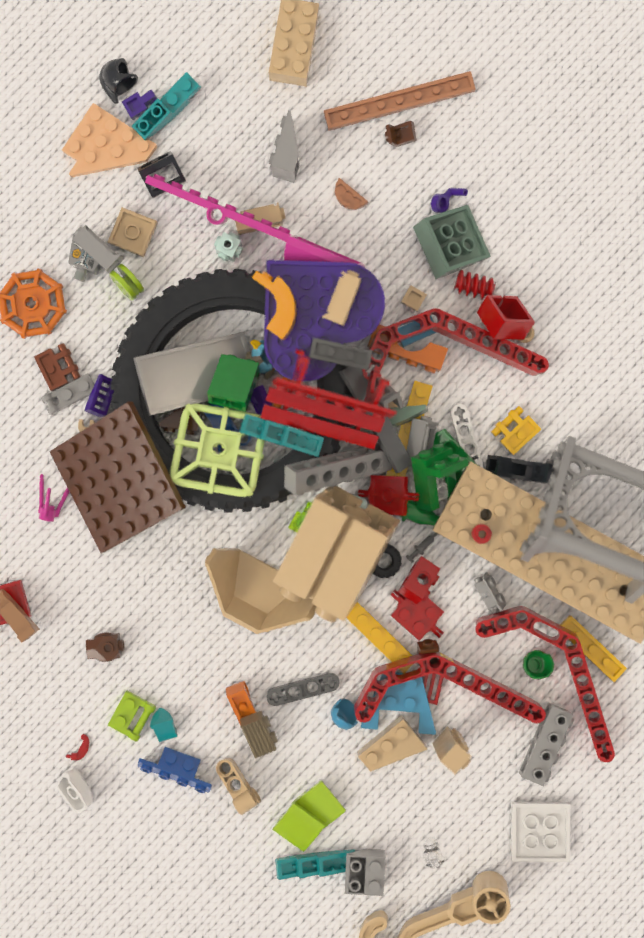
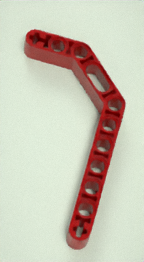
M438 308L381 328L375 334L369 350L378 351L381 355L380 360L375 359L372 355L370 367L374 365L372 370L380 372L391 345L433 330L532 376L544 373L549 367L548 360L545 357L506 339H493L489 331ZM430 315L437 317V323L431 321ZM416 321L420 324V330L407 335H401L398 332V327ZM448 323H452L455 326V331H451L448 328ZM466 330L471 332L472 339L466 337ZM380 334H386L388 342H383L380 339ZM483 338L489 341V347L483 344ZM500 346L506 349V355L500 352ZM518 354L522 355L523 363L517 359ZM361 369L363 376L369 381L370 377L367 376V370Z
M525 606L513 607L478 618L475 629L477 635L482 638L522 628L564 650L597 756L602 762L612 761L615 757V751L577 634ZM519 613H525L527 615V617L524 620H518L516 618L517 614ZM500 618H505L508 620V623L506 625H500L498 624V620ZM542 622L556 629L558 634L555 637L549 636L534 628V624ZM481 624H485L487 630H484ZM568 639L576 640L572 646L565 643ZM575 657L582 659L578 664H574L571 661ZM581 675L587 676L584 682L578 681L577 678ZM588 693L593 695L589 700L583 698ZM591 712L599 713L595 718L589 717ZM597 730L604 731L600 736L595 735ZM605 743L606 753L603 752L601 744Z
M441 652L419 653L376 667L354 705L357 720L363 723L368 722L373 717L388 687L436 673L533 723H541L546 717L545 710L537 701ZM432 658H439L437 663H429ZM415 663L420 664L417 670L401 675L395 674L399 668ZM455 666L453 672H446L448 667ZM385 674L386 678L384 680H377L378 675ZM466 675H472L469 681H464ZM484 683H488L487 689H480ZM371 691L377 692V695L374 697L367 696ZM506 692L504 697L497 698L499 693ZM517 701H522L520 706H514Z

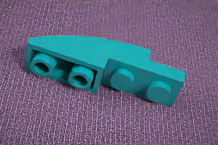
M186 72L161 99L157 98L132 127L146 141L172 121L190 103L189 100L201 86Z

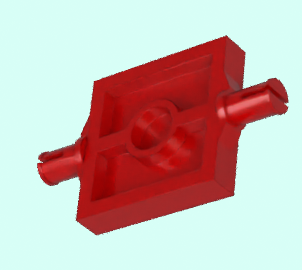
M370 475L369 489L358 490V493H364L358 494V496L368 498L369 504L389 515L407 516L408 500H419V497H412L419 496L418 493L408 492V477Z
M396 589L393 590L394 593H391L390 596L398 601V604L390 616L411 635L420 641L430 631L438 638L444 634L436 626L438 619L444 611L432 600L427 598L425 601L422 600L415 604L405 596H402Z

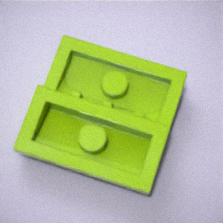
M322 780L294 800L325 823V827L346 812V809Z
M293 801L272 830L304 852L325 827V823Z

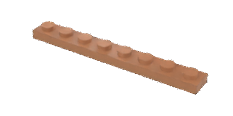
M469 71L324 110V116L328 131L469 94L475 92L476 88L472 73Z

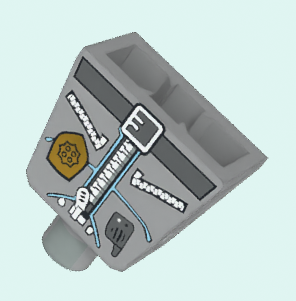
M72 239L68 263L72 267L77 268L73 278L85 282L87 273L98 275L102 266Z

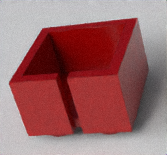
M487 295L477 311L493 339L524 340L535 323L518 296H503L502 298L501 295Z

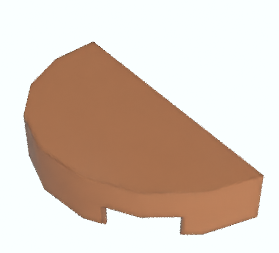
M339 178L337 180L335 195L341 206L357 210L368 204L364 197Z

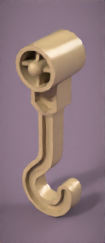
M481 872L473 880L472 887L452 894L448 903L416 915L406 921L400 929L397 938H417L452 923L464 926L477 920L487 924L502 922L509 915L511 907L507 881L497 872ZM379 910L367 916L361 924L359 938H375L378 932L386 929L388 922L387 913Z

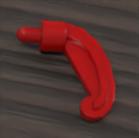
M86 734L81 735L83 742L78 752L67 754L66 758L81 760L86 755L90 743Z

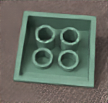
M469 205L424 218L413 227L435 279L450 275L491 257Z

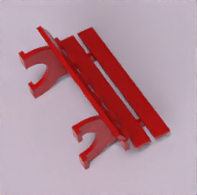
M296 348L295 353L298 354L292 381L278 377L276 379L273 378L272 384L276 385V387H269L266 401L283 405V409L264 404L260 418L375 449L379 436L360 431V428L380 433L385 417L391 418L396 415L397 411L377 406L385 385L390 386V381L381 378L382 374L380 372L372 370L364 402L303 385L301 383L309 363V358L304 356V350ZM378 377L380 379L377 388L374 391L376 378ZM307 395L315 396V399L309 398ZM327 400L332 401V402H335V403H334V404L327 403ZM346 406L354 407V410L348 409ZM288 407L354 425L355 427L353 429L288 411Z

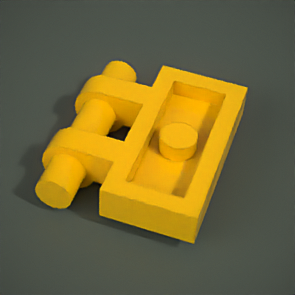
M520 406L508 412V416L503 421L496 423V427L491 431L495 437L500 433L505 436L499 442L511 455L518 452L542 430L529 415L523 420L520 418L519 415L524 412ZM515 421L517 426L509 431L506 427Z

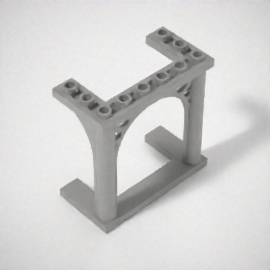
M569 435L564 442H560L557 451L554 450L551 459L546 461V463L553 464L554 474L552 473L549 478L548 485H550V489L546 491L543 501L546 503L541 508L538 516L541 519L540 524H537L534 533L531 532L527 541L524 540L521 545L520 551L523 552L521 560L529 562L534 555L546 552L564 553L583 558L633 578L628 584L625 601L632 604L644 594V562L597 544L585 537L571 520L567 500L573 484L589 475L609 476L644 490V471L576 445V438ZM570 463H575L579 467L580 474L572 471ZM568 475L571 476V480H567ZM559 507L562 509V513H556ZM562 518L566 521V526L557 527L554 524V520ZM568 529H570V530L573 532V535H572L570 532H568V533H565V532H566Z

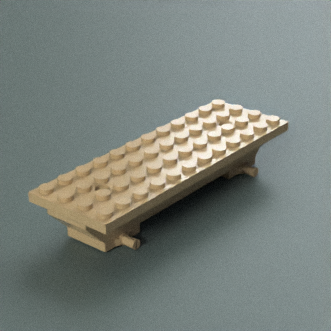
M469 461L432 530L641 644L644 639V594L632 604L625 601L628 584L633 578L583 558L564 553L546 552L534 555L529 562L521 560L523 553L520 551L521 545L524 540L527 541L531 532L534 533L537 524H540L541 519L538 516L546 502ZM570 516L576 528L591 541L644 562L643 555ZM558 518L554 520V524L557 527L566 526V521ZM478 524H485L491 529V539L485 544H479L472 538V529ZM568 529V530L565 532V533L570 532V533L573 535V532H572L570 529ZM484 530L479 531L478 535L480 538L485 536Z

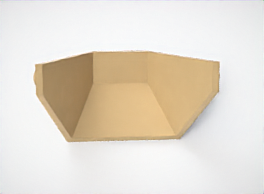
M213 548L209 556L206 557L205 566L222 615L231 621L259 634L309 621L314 617L316 606L311 604V598L307 597L305 600L302 599L301 602H293L281 595V586L273 582L278 572L274 567L238 548Z

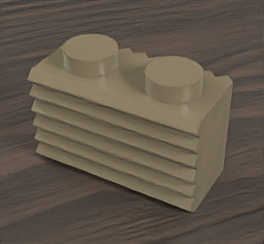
M262 711L240 719L241 729L255 758L277 750L276 743L278 739L275 731L271 732L269 728L271 723L267 715L264 716Z

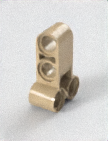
M225 758L217 763V774L233 798V805L240 815L245 814L261 803L260 796L253 787H250L233 759ZM224 762L228 763L231 767L229 773L224 772L222 769ZM234 779L240 781V789L233 787L232 782Z

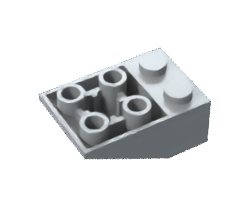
M288 110L287 116L282 117L280 124L282 128L281 135L277 134L274 144L276 149L275 153H271L269 164L273 177L294 183L299 170L300 160L292 114Z

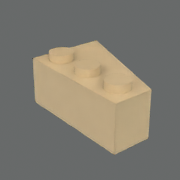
M400 715L358 750L357 753L360 760L371 772L428 749L419 735L405 718Z

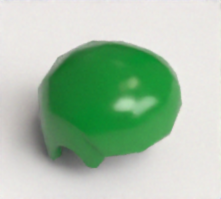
M534 650L527 653L523 658L522 667L527 676L540 680L551 675L554 670V661L550 654L544 653L541 650Z

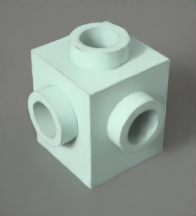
M223 232L222 236H218L214 243L218 257L227 262L228 260L234 262L236 257L239 258L243 251L242 242L239 240L240 237L232 232H229V234ZM227 242L231 244L229 248L225 247Z

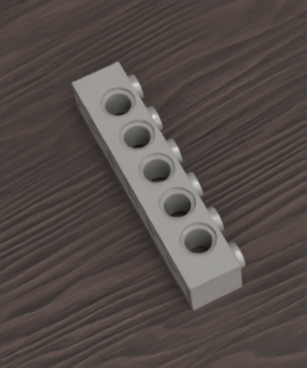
M376 443L375 449L359 447L285 465L284 488L294 495H303L305 492L318 491L324 487H333L339 483L352 482L358 478L383 474L385 471L392 470V466L379 443Z

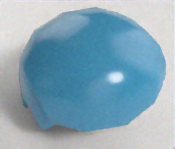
M343 698L333 705L331 717L338 728L348 730L358 723L354 712V704L351 701Z

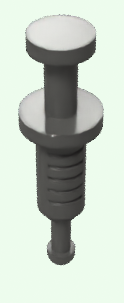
M435 532L418 546L415 545L414 548L416 550L410 556L406 555V558L413 563V559L418 554H424L423 551L434 542V538L438 533Z

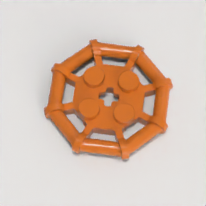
M39 268L34 271L12 273L11 278L0 291L1 323L10 327L24 339L36 335H50L62 316L67 313L62 283L56 282ZM33 278H34L33 283H29V284H22V283H21V280L33 279ZM40 280L48 284L51 288L48 290L43 289L41 286H39ZM15 284H17L18 288L16 293L12 296H9L8 294L15 286ZM53 293L56 295L57 307L51 304L50 295ZM31 298L33 299V301H36V304L33 308L27 306V303L30 302ZM6 300L11 301L12 312L9 314ZM50 311H56L48 324H46L44 319L49 316ZM15 316L24 321L23 326L18 325L12 318ZM40 322L43 326L28 329L29 323Z

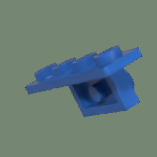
M168 747L164 748L158 764L139 758L138 767L145 773L150 774L153 772L159 774L160 778L175 780L178 785L183 787L189 785L194 787V790L199 793H210L212 784L194 778L201 761L198 758Z

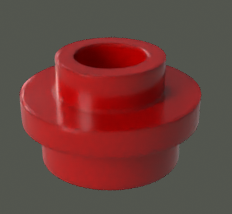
M485 524L476 525L471 533L473 540L479 544L487 543L492 536L491 529ZM481 530L485 531L483 538H480L478 535Z

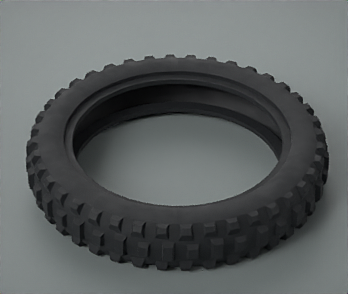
M216 269L214 274L203 272L196 274L195 279L189 277L179 280L177 287L171 285L162 291L163 295L161 297L156 296L154 299L152 298L147 303L148 309L143 308L135 317L137 322L132 323L124 333L127 338L121 341L117 351L120 353V356L116 357L112 370L116 373L112 376L111 390H114L111 408L117 409L127 402H133L169 475L174 449L161 432L155 414L148 415L133 358L163 351L179 330L195 319L213 312L246 310L265 315L266 287L252 278L256 270H253L250 274L242 269H234L233 272ZM337 364L330 373L316 380L317 389L354 399L339 373L347 367L346 365ZM327 400V403H331V404H334V403H335V402H332V401ZM313 414V418L328 421L342 426H346L347 424ZM306 431L307 433L324 438L318 457L339 452L341 448L339 442L341 440ZM292 449L276 463L259 470L257 485L253 495L250 497H238L216 492L210 494L204 490L181 487L176 484L175 486L182 500L187 501V504L192 506L196 504L205 506V510L214 511L215 508L224 510L225 513H232L233 509H242L243 512H250L252 507L265 509L270 507V503L275 501L282 503L288 500V495L293 494L284 488L285 465L318 457ZM182 456L178 472L191 464ZM197 467L182 477V479L209 483L211 472ZM217 473L215 485L243 489L234 475ZM251 473L240 474L248 485Z

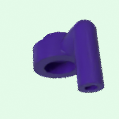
M449 188L444 194H435L431 200L433 212H446L449 208L451 196H467L468 190L466 188Z

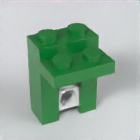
M435 444L431 449L422 450L419 454L411 457L415 491L419 494V496H416L419 497L417 501L418 508L431 512L440 508L439 501L445 498L448 500L457 484L455 472L468 466V458L453 454V449L444 446V444Z

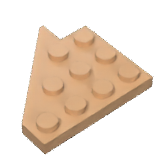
M93 103L62 151L77 161L69 172V175L73 178L146 163L158 146L149 139L145 141L134 129Z

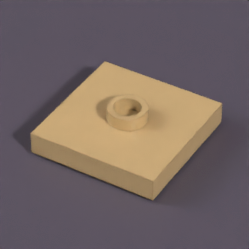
M121 207L108 243L144 258L158 222Z

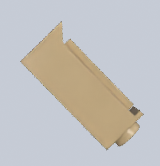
M278 202L277 206L271 204L244 210L255 215L254 219L260 222L262 219L272 222V227L283 226L282 220L286 219L284 208H279ZM235 221L239 235L259 231Z
M350 270L347 273H341L343 277L339 278L327 312L329 313L322 316L342 326L345 325L362 282L358 278L359 274Z

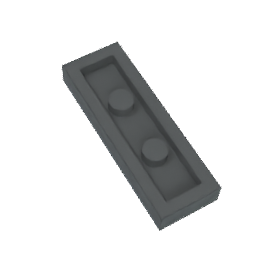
M313 338L309 358L369 370L373 350Z

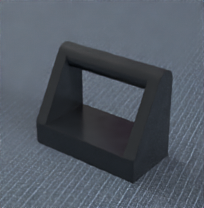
M171 151L137 167L145 183L147 175L173 163L179 176L167 183L171 184L174 181L182 184L186 181ZM145 183L152 198L166 192L159 188L152 190L151 186Z

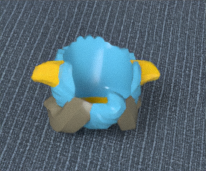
M253 339L250 341L253 349L251 352H247L244 359H252L258 362L260 373L264 374L263 379L268 381L275 374L276 370L266 356L264 340L259 342Z

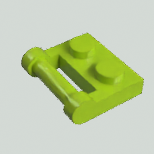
M127 690L108 726L128 736L131 740L138 742L141 737L140 733L150 714L154 713L156 706ZM141 706L144 708V711L134 730H131L128 727Z

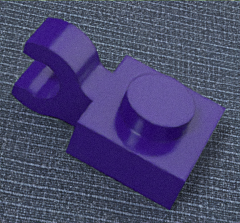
M152 90L142 96L136 92L123 100L122 104L131 119L134 120L148 109L146 105L153 104L157 97Z

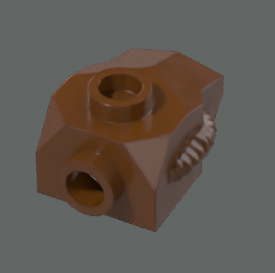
M104 632L97 634L92 639L86 640L87 659L110 662L121 658L122 651L125 649L124 640H120V633Z

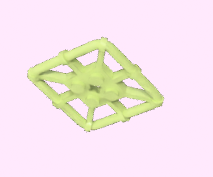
M190 403L185 405L181 415L177 439H174L175 449L170 468L172 481L181 487L204 490L210 494L216 492L238 497L252 496L257 485L260 463L264 458L262 453L265 441L257 438L255 452L239 450L241 438L245 434L225 429L228 417L243 419L245 414L260 418L261 415L232 410L229 407L221 408ZM195 411L221 415L220 429L206 427ZM190 415L202 430L200 442L185 440ZM218 445H221L224 451L220 452V454H216V451H214L213 448H217ZM183 447L198 449L196 461L178 472ZM238 456L253 459L248 485L236 469ZM199 466L212 469L209 483L182 479V477ZM217 470L232 472L243 489L215 485Z

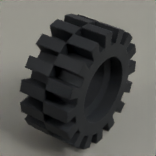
M388 544L384 553L391 556V565L387 568H381L377 565L373 572L379 578L394 576L402 565L400 552L391 544Z

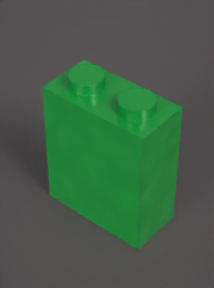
M221 354L207 392L208 402L247 412L260 374L259 363L252 359L237 358L231 354Z

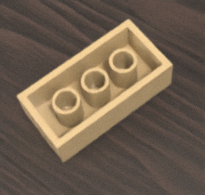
M281 0L269 66L270 81L307 87L319 18V3L302 0Z

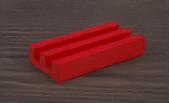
M432 673L427 699L428 703L438 705L444 677L439 676L435 697L432 700L431 695L436 678V673ZM429 675L423 677L425 689Z

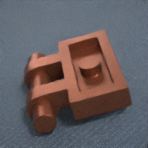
M64 343L57 346L60 351L57 354L50 348L34 356L50 391L68 384L69 381L66 376L70 374L74 380L81 377L77 364H74L71 358V351L66 348ZM64 359L68 368L63 370L59 360Z

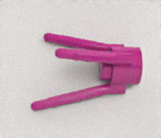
M40 474L38 510L40 514L38 519L54 522V518L59 517L69 490L68 488L66 489L55 509L54 505L49 504L51 488H48L44 504V475Z

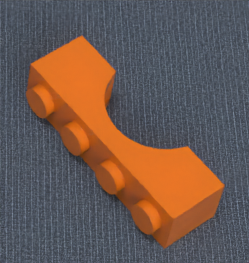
M380 324L378 325V327H377V328L374 330V332L371 334V337H370V340H369V343H368V346H367L368 348L370 347V345H371V343H372V340H373L375 334H376L381 328L386 327V326H383V325H380ZM380 334V339L383 342H388L387 335ZM430 342L419 351H408L396 343L391 345L388 358L399 361V359L405 360L409 366L417 367L419 365L425 367V371L435 374V371L439 372L441 370L448 348ZM373 351V353L380 355L378 351Z

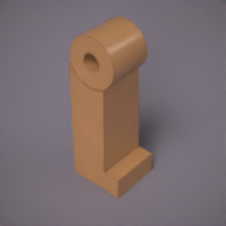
M1 589L0 614L18 635L17 638L22 643L33 636L40 628L5 590Z

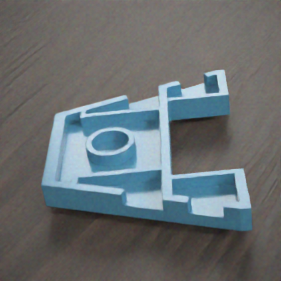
M395 672L397 675L404 674L402 672ZM385 674L381 675L380 681L386 678ZM422 677L388 687L371 720L361 723V728L378 730L379 710L419 713L418 733L436 735Z

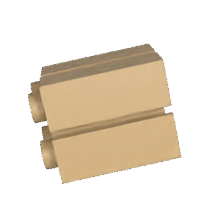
M338 486L327 487L314 498L273 580L275 584L281 586L280 593L288 600L301 602L302 599L311 598V604L316 606L315 613L322 619L330 622H335L337 618L345 621L360 599L400 523L399 519L371 504H368L366 509H362L360 507L363 502L362 499Z

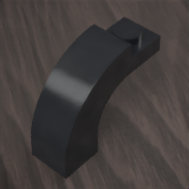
M488 455L486 470L496 476L548 484L549 478L552 473L554 474L555 470L552 468L553 464L524 461L496 455Z

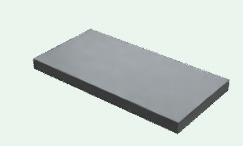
M245 331L133 358L148 415L185 407L188 403L196 404L208 401L207 392L221 354H231L237 358L244 359L247 352H250Z

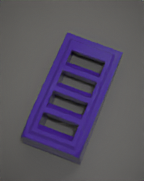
M99 374L86 403L85 412L97 417H105L107 415L112 394L114 393V390H111V378ZM102 382L110 385L109 388L102 386ZM100 390L106 392V395L99 393Z

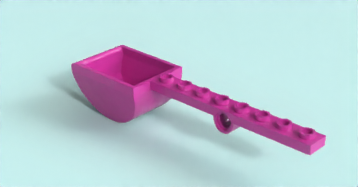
M154 173V176L147 175L145 183L208 209L206 216L212 224L222 225L230 218L287 242L284 251L285 261L349 262L365 267L359 261L299 236L289 234L291 230L282 226L279 229L272 227L273 223L262 219L260 222L254 219L255 215L244 211L241 214L232 205L226 203L225 206L218 204L219 200L210 196L207 199L200 196L201 192L191 188L190 191L182 189V184L174 181L171 184L165 182V177ZM217 209L222 212L220 220L214 218V211Z

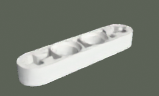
M456 404L451 408L450 416L457 442L463 449L466 444L473 445L474 453L469 456L471 458L477 456V459L473 460L478 466L483 468L468 409L463 404ZM457 407L460 410H464L461 416L462 420L467 419V422L456 424V421H460L459 416L454 414L457 411ZM461 426L469 428L467 436L460 435L459 428Z

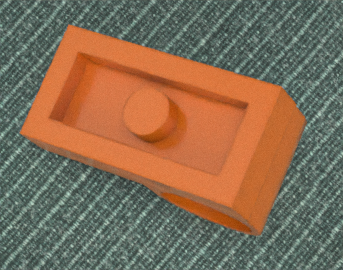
M245 681L226 688L227 698L239 723L241 718L256 713Z

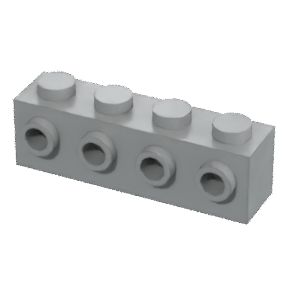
M549 702L545 709L546 717L543 722L539 723L519 770L522 778L544 786L545 782L549 781L551 767L553 764H556L559 757V748L565 744L567 729H570L574 722L573 714L570 711Z

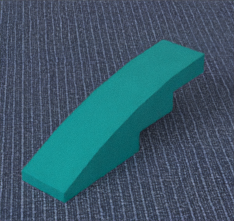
M249 414L244 415L239 433L316 457L319 456L324 440L323 437Z
M355 850L314 852L276 858L277 879L282 880L297 876L301 879L315 875L324 877L346 872V854Z

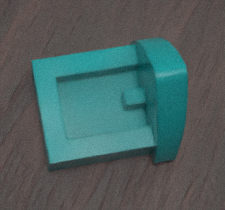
M159 708L153 715L150 727L154 730L158 741L162 742L178 737L172 716L165 709Z

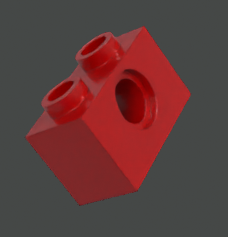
M423 556L419 557L398 592L415 604L422 600L425 601L431 593L429 591L430 586H434L440 577L437 574L441 568ZM418 578L423 580L424 585L418 582Z

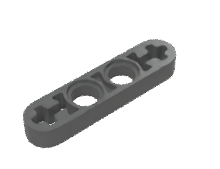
M327 673L273 687L267 693V701L272 706H279L337 690L340 684L339 678L334 673ZM329 677L337 681L333 687L326 684L324 685V690H321L320 679H323V683L328 682ZM308 683H317L318 689L315 692H310L307 689ZM291 687H297L300 693L298 696L292 697L289 695L288 690ZM282 689H285L287 699L284 700V696L278 697V701L270 698L273 692L279 695L283 694Z

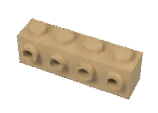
M447 726L432 744L440 762L456 775L461 768L465 769L471 761L470 748L459 731L455 728L451 730Z

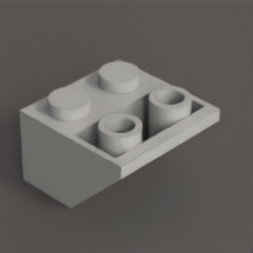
M362 849L346 854L344 894L384 896L386 859L384 850Z

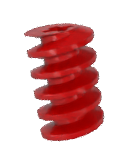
M460 270L456 278L454 290L458 288L459 295L465 290L467 297L473 292V298L480 294V300H483L485 296L493 295L496 282L494 284L492 277L486 282V276L484 275L479 280L477 273L471 278V272L469 271L464 276V271Z

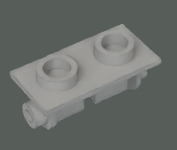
M486 572L482 578L480 576L474 579V585L480 596L488 594L487 597L482 599L488 611H491L492 614L499 610L502 611L506 606V601L503 594L498 592L494 578Z

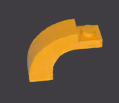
M256 271L252 278L269 289L277 303L276 313L266 328L285 341L296 321L297 306L295 297L289 286L280 277L277 276L275 281L271 282L273 277L265 271L262 274Z

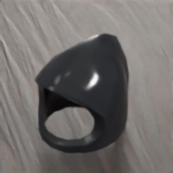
M116 58L103 65L99 79L103 90L113 103L118 104V96L129 91L137 83L138 76L136 74H129L127 62L124 58Z

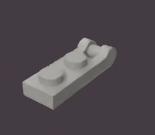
M87 373L63 387L42 396L41 400L43 403H46L49 415H53L89 396L95 384L90 374ZM58 398L60 402L57 405H55L53 402V399Z

